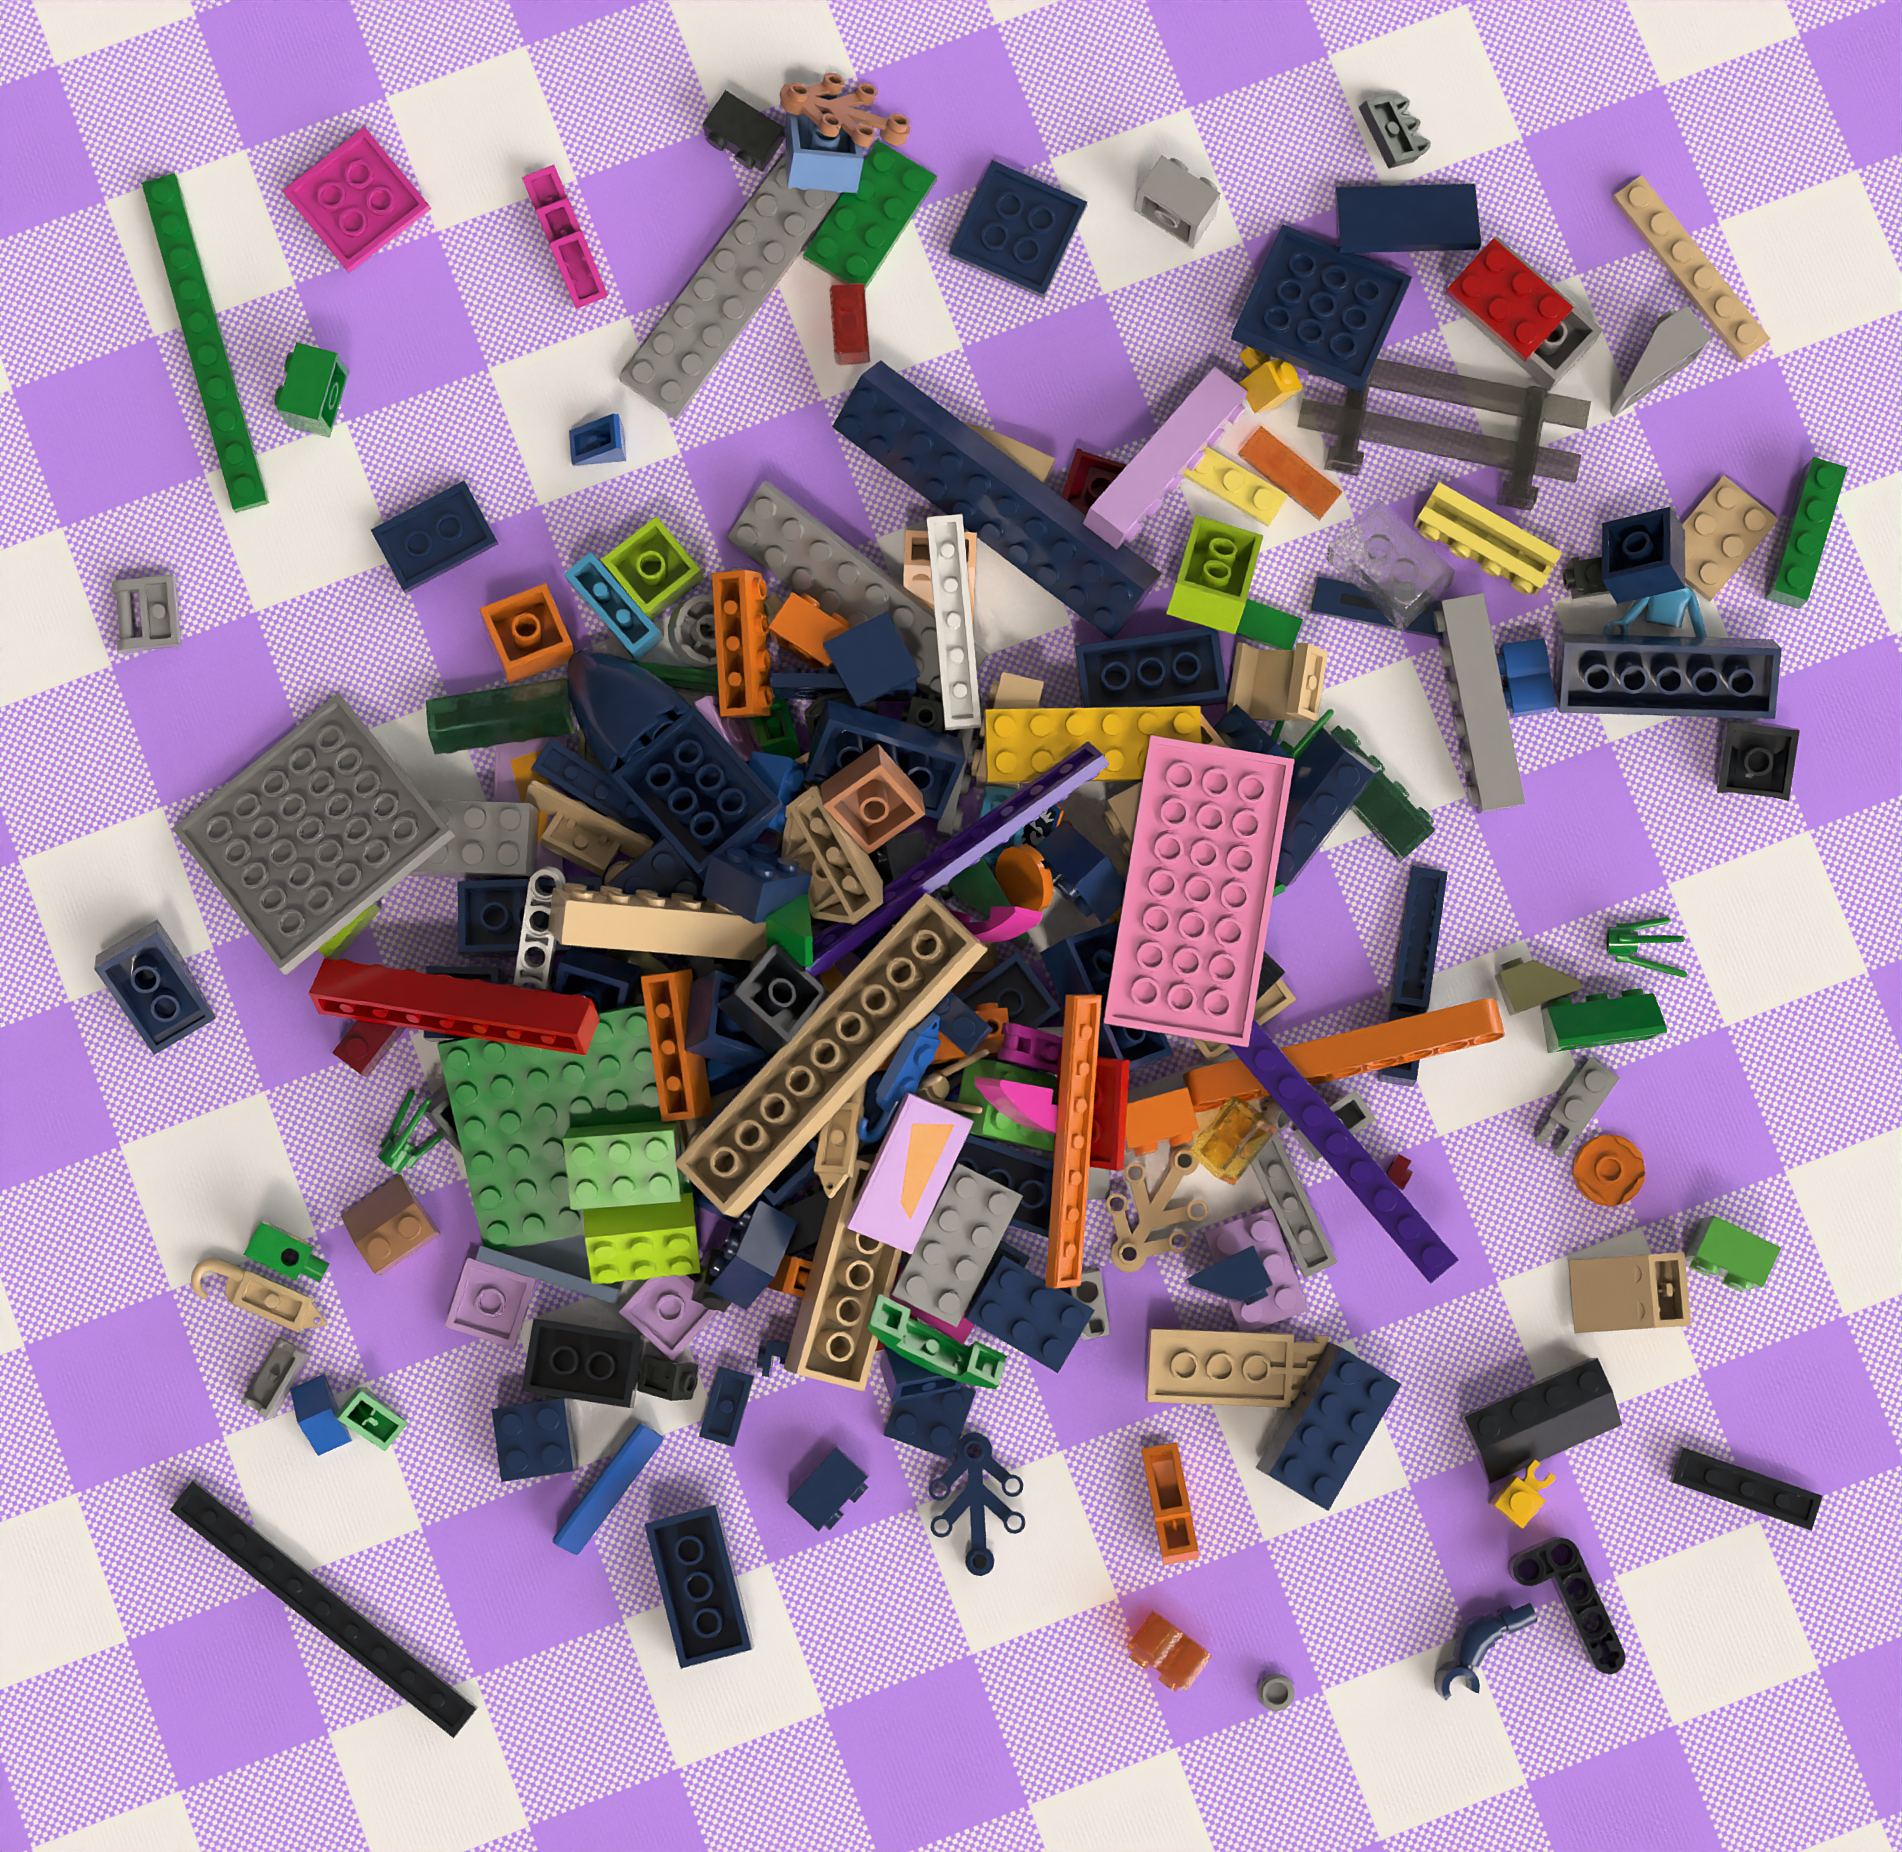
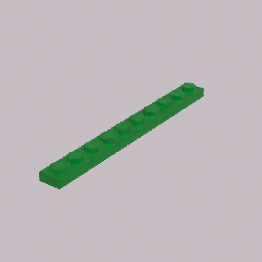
M173 173L142 182L144 195L232 509L235 513L269 504L178 177Z

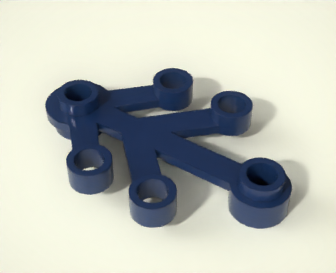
M972 1432L964 1435L958 1441L956 1446L957 1460L940 1478L930 1483L929 1494L935 1500H945L950 1494V1486L967 1469L969 1485L942 1515H938L932 1520L930 1527L935 1536L940 1538L948 1536L952 1531V1525L970 1506L972 1549L966 1555L965 1564L968 1571L973 1575L984 1576L994 1567L993 1553L986 1548L984 1505L1003 1521L1005 1529L1012 1534L1020 1533L1024 1529L1025 1518L1021 1513L1012 1511L983 1484L982 1468L1002 1484L1003 1492L1010 1497H1016L1022 1492L1023 1481L1019 1476L1011 1475L991 1457L992 1445L986 1436L981 1433ZM978 1444L981 1447L979 1457L972 1458L968 1455L967 1448L969 1445ZM1012 1478L1018 1480L1020 1484L1018 1491L1014 1493L1008 1492L1005 1487L1006 1482ZM938 1482L944 1483L947 1487L945 1495L936 1496L932 1490L934 1484ZM1013 1515L1020 1517L1022 1521L1021 1526L1015 1530L1009 1528L1007 1524L1008 1518ZM944 1519L948 1522L949 1528L945 1533H938L935 1530L934 1525L937 1520ZM978 1554L984 1555L987 1559V1564L983 1568H976L973 1565V1558Z

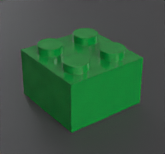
M296 342L294 352H289L284 365V371L287 373L284 386L279 385L276 391L274 404L290 428L330 438L349 371L338 353Z

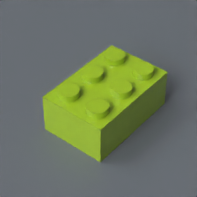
M1195 515L1166 614L1235 635L1247 601L1264 535Z
M684 1193L681 1202L583 1209L585 1242L591 1284H610L619 1281L647 1280L656 1277L701 1273L692 1193Z

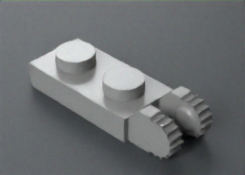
M1589 1057L1548 1114L1549 1119L1536 1136L1535 1141L1540 1145L1546 1142L1558 1123L1567 1130V1133L1557 1143L1553 1152L1554 1155L1560 1158L1574 1141L1575 1137L1580 1136L1620 1077Z

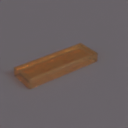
M1262 426L1258 428L1238 452L1239 457L1319 521L1343 493Z

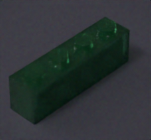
M567 678L425 700L428 736L435 755L576 733L574 711L569 696Z
M1338 725L1331 733L1380 770L1350 810L1396 860L1401 863L1435 832L1436 829L1432 826L1434 820L1422 807L1416 809L1407 799L1410 795L1403 785L1396 780L1392 783L1383 773L1386 770L1385 767L1374 755L1371 754L1368 757L1359 747L1361 741L1350 729L1343 730Z

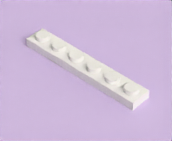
M962 514L927 517L945 730L980 728L981 716Z

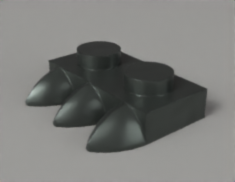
M1398 94L1366 100L1358 107L1388 169L1416 161L1429 150L1431 142L1426 138L1411 135L1417 131L1421 122L1413 116L1401 115L1408 108L1410 100Z

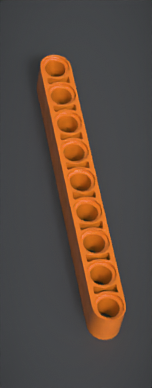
M1487 998L1279 1049L1305 1080L1313 1086L1490 1043L1504 1037L1505 1032L1496 1000ZM1239 1058L1197 1068L1183 1075L1184 1086L1188 1088L1194 1112H1205L1270 1096Z

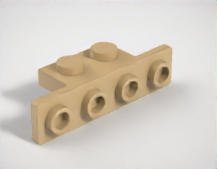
M531 780L528 785L525 801L554 817L543 833L539 845L602 878L619 851L636 859L654 843L647 835L631 831L622 826L616 819L603 816L589 809L585 803L579 800H572L558 793L549 784H541Z

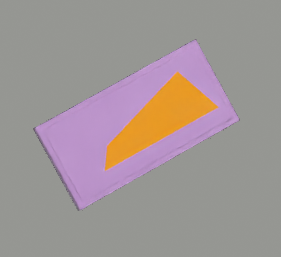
M496 735L493 802L527 803L525 799L531 780L541 784H549L558 793L566 796V792L530 769L550 738L567 749L568 738ZM539 810L536 872L545 866H553L563 873L564 857L539 845L543 833L554 818ZM541 875L539 879L552 878L549 875Z
M906 1091L846 1220L845 1226L848 1229L913 1254L974 1121Z

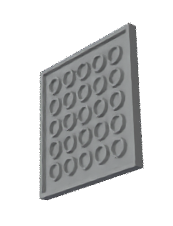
M339 693L172 828L277 968L285 976L455 837L453 832Z

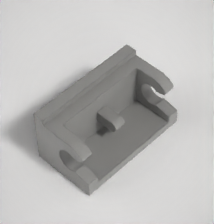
M279 1337L241 1403L257 1410L258 1414L266 1419L275 1418L311 1355Z

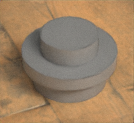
M1270 1674L1263 1678L1258 1686V1698L1261 1704L1271 1711L1285 1710L1294 1700V1686L1284 1675Z

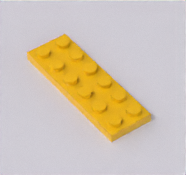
M1200 706L986 709L984 711L986 783H1030L1087 741L1096 747L1109 763V766L1100 771L1096 778L1087 782L1143 781L1151 735L1202 744Z

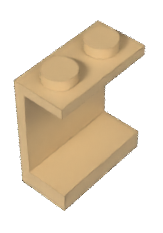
M1237 643L1236 655L1233 659L1231 686L1227 695L1228 705L1226 712H1229L1237 704L1253 720L1317 722L1328 652L1310 643H1296V650H1259L1245 643Z

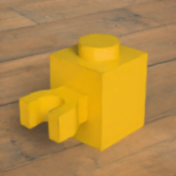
M1247 347L1239 353L1242 362L1252 373L1238 384L1248 391L1246 399L1254 414L1277 408L1304 388L1297 376L1296 369L1290 363L1280 359L1270 361L1268 354L1251 347Z
M1532 1459L1527 1465L1523 1480L1511 1475L1488 1503L1514 1526L1521 1529L1526 1526L1546 1501L1537 1492L1551 1485L1557 1478L1549 1472L1542 1481L1536 1480L1534 1471L1539 1467L1540 1463L1535 1459Z

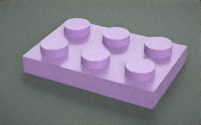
M1272 1208L1203 1232L1214 1264L1253 1245L1273 1283L1272 1286L1266 1288L1268 1296L1251 1305L1246 1306L1244 1300L1237 1303L1227 1300L1238 1331L1250 1332L1309 1311Z

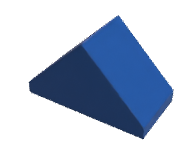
M610 414L569 431L572 465L580 466L627 461L624 427L619 414Z
M325 1374L290 1389L297 1423L318 1456L352 1441L347 1426L334 1417L339 1411V1407Z

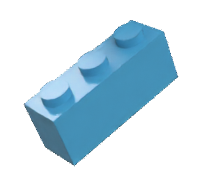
M589 552L564 573L568 584L635 661L640 660L663 640L656 626L592 552Z

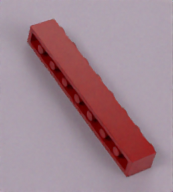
M324 958L309 990V995L318 1013L323 1015L585 1056L600 1021L592 999L580 994H573L571 996L553 993L547 989H525L513 984L499 985L486 983L480 979L466 980L453 978L447 974L433 975L420 973L414 969L400 970L387 968L381 964L367 965L354 963L348 959L334 960Z

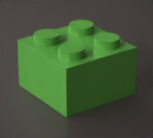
M1710 1216L1699 1220L1685 1250V1259L1691 1262L1689 1268L1705 1276H1710V1274L1719 1275L1724 1278L1722 1284L1739 1292H1743V1290L1750 1292L1751 1289L1764 1287L1781 1247L1716 1216Z

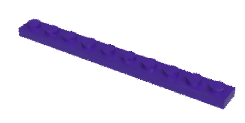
M1087 741L883 888V904L856 924L835 922L812 939L813 967H802L812 977L827 971L838 959L848 952L858 949L863 941L877 931L887 928L895 918L911 909L925 893L930 894L937 888L947 885L955 875L966 867L976 864L983 855L994 847L1007 842L1012 834L1026 824L1036 821L1044 811L1054 804L1065 800L1072 791L1083 783L1096 778L1100 771L1109 766L1104 755Z
M1253 1018L1249 1046L1227 1045L1430 1284L1433 1283L1458 1262L1459 1259Z

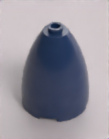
M589 649L577 651L568 661L566 670L567 684L575 717L589 747L610 776L692 707L662 679L647 669L619 656Z

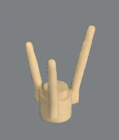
M983 1049L944 1069L934 1071L933 1074L922 1076L914 1095L949 1110L981 1113L983 1109L980 1106L945 1101V1097L949 1093V1083L946 1076L988 1056L989 1050Z

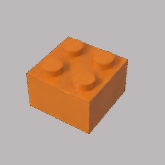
M546 583L479 608L482 624L508 685L567 663L574 654L572 642Z
M792 592L768 627L772 641L814 669L834 668L823 649V643L849 631L851 624L834 612L829 616L819 609L821 604L811 596L803 593L800 597Z
M1187 1087L1127 1104L1126 1153L1134 1151L1135 1156L1140 1157L1156 1152L1158 1150L1157 1144L1169 1141L1171 1148L1193 1140L1192 1135L1196 1134L1199 1126Z

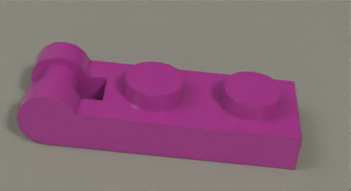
M1003 1023L1001 1034L1004 1035L1003 1047L998 1048L997 1060L1012 1062L1057 1075L1058 1054L1062 1053L1063 1037L1018 1024Z

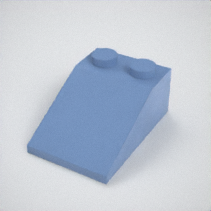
M840 93L837 96L828 94L820 98L831 100L848 94ZM786 111L785 167L787 186L803 190L818 189L837 193H857L864 161L862 146L854 143L852 137L842 127L837 136L829 137L822 134L818 126L806 114L794 115Z

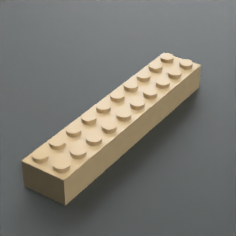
M925 893L814 1012L790 1043L782 1047L674 1164L723 1214L738 1218L900 1045L909 1029H914L988 949L938 900Z

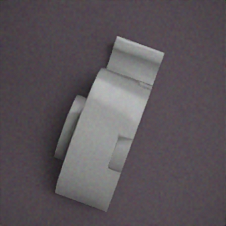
M734 567V568H731V569H729V570H727V571H736V570H743V569H740V568H738V567ZM713 594L697 595L680 603L672 612L668 623V640L674 653L684 662L696 667H710L717 664ZM707 623L710 626L707 631L711 633V637H703L701 635V625Z

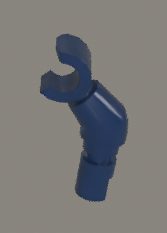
M1527 1603L1515 1610L1508 1605L1497 1610V1616H1493L1491 1613L1482 1617L1479 1614L1468 1620L1459 1629L1453 1658L1457 1659L1456 1662L1445 1663L1435 1674V1690L1441 1698L1447 1701L1452 1695L1449 1689L1450 1683L1457 1676H1465V1687L1479 1694L1480 1683L1478 1677L1473 1672V1668L1480 1666L1487 1651L1495 1646V1641L1503 1638L1502 1633L1507 1632L1510 1635L1538 1622L1531 1603Z

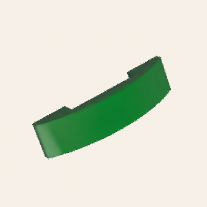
M880 1294L876 1296L867 1328L890 1349L909 1361L944 1377L984 1388L996 1389L999 1387L1007 1358L1006 1355L977 1341H974L970 1346L962 1345L957 1340L909 1318L911 1309Z

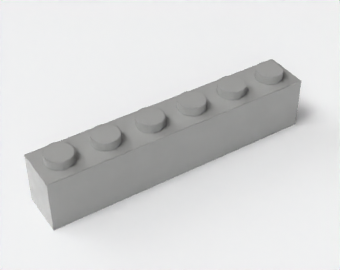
M1484 593L1443 600L1437 605L1438 611H1433V620L1436 631L1442 632L1444 646H1440V656L1443 667H1449L1451 681H1447V691L1450 702L1456 701L1458 715L1454 716V727L1457 737H1463L1465 750L1461 751L1460 754L1464 772H1470L1472 785L1467 787L1471 807L1476 806L1478 814L1521 806L1525 804Z

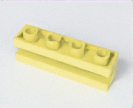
M1438 482L1414 524L1419 529L1418 533L1432 542L1439 540L1450 546L1449 551L1455 556L1464 560L1468 558L1473 559L1481 564L1480 569L1493 577H1499L1500 575L1512 582L1511 586L1515 590L1525 595L1532 593L1537 596L1563 553Z

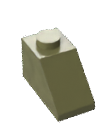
M1521 957L1502 964L1503 971L1495 975L1510 1016L1574 993L1582 988L1579 980L1535 960L1523 963Z

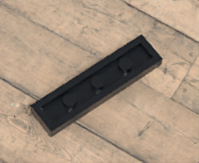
M1680 1447L1670 1479L1671 1483L1811 1531L1823 1498L1822 1495L1684 1447Z

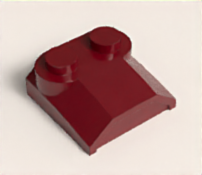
M1077 448L1061 497L1087 516L1090 507L1124 470L1127 464L1084 452L1082 449Z

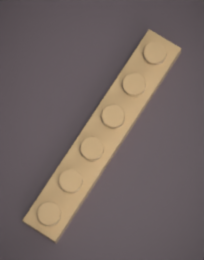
M1642 175L1613 196L1612 201L1740 363L1771 340Z

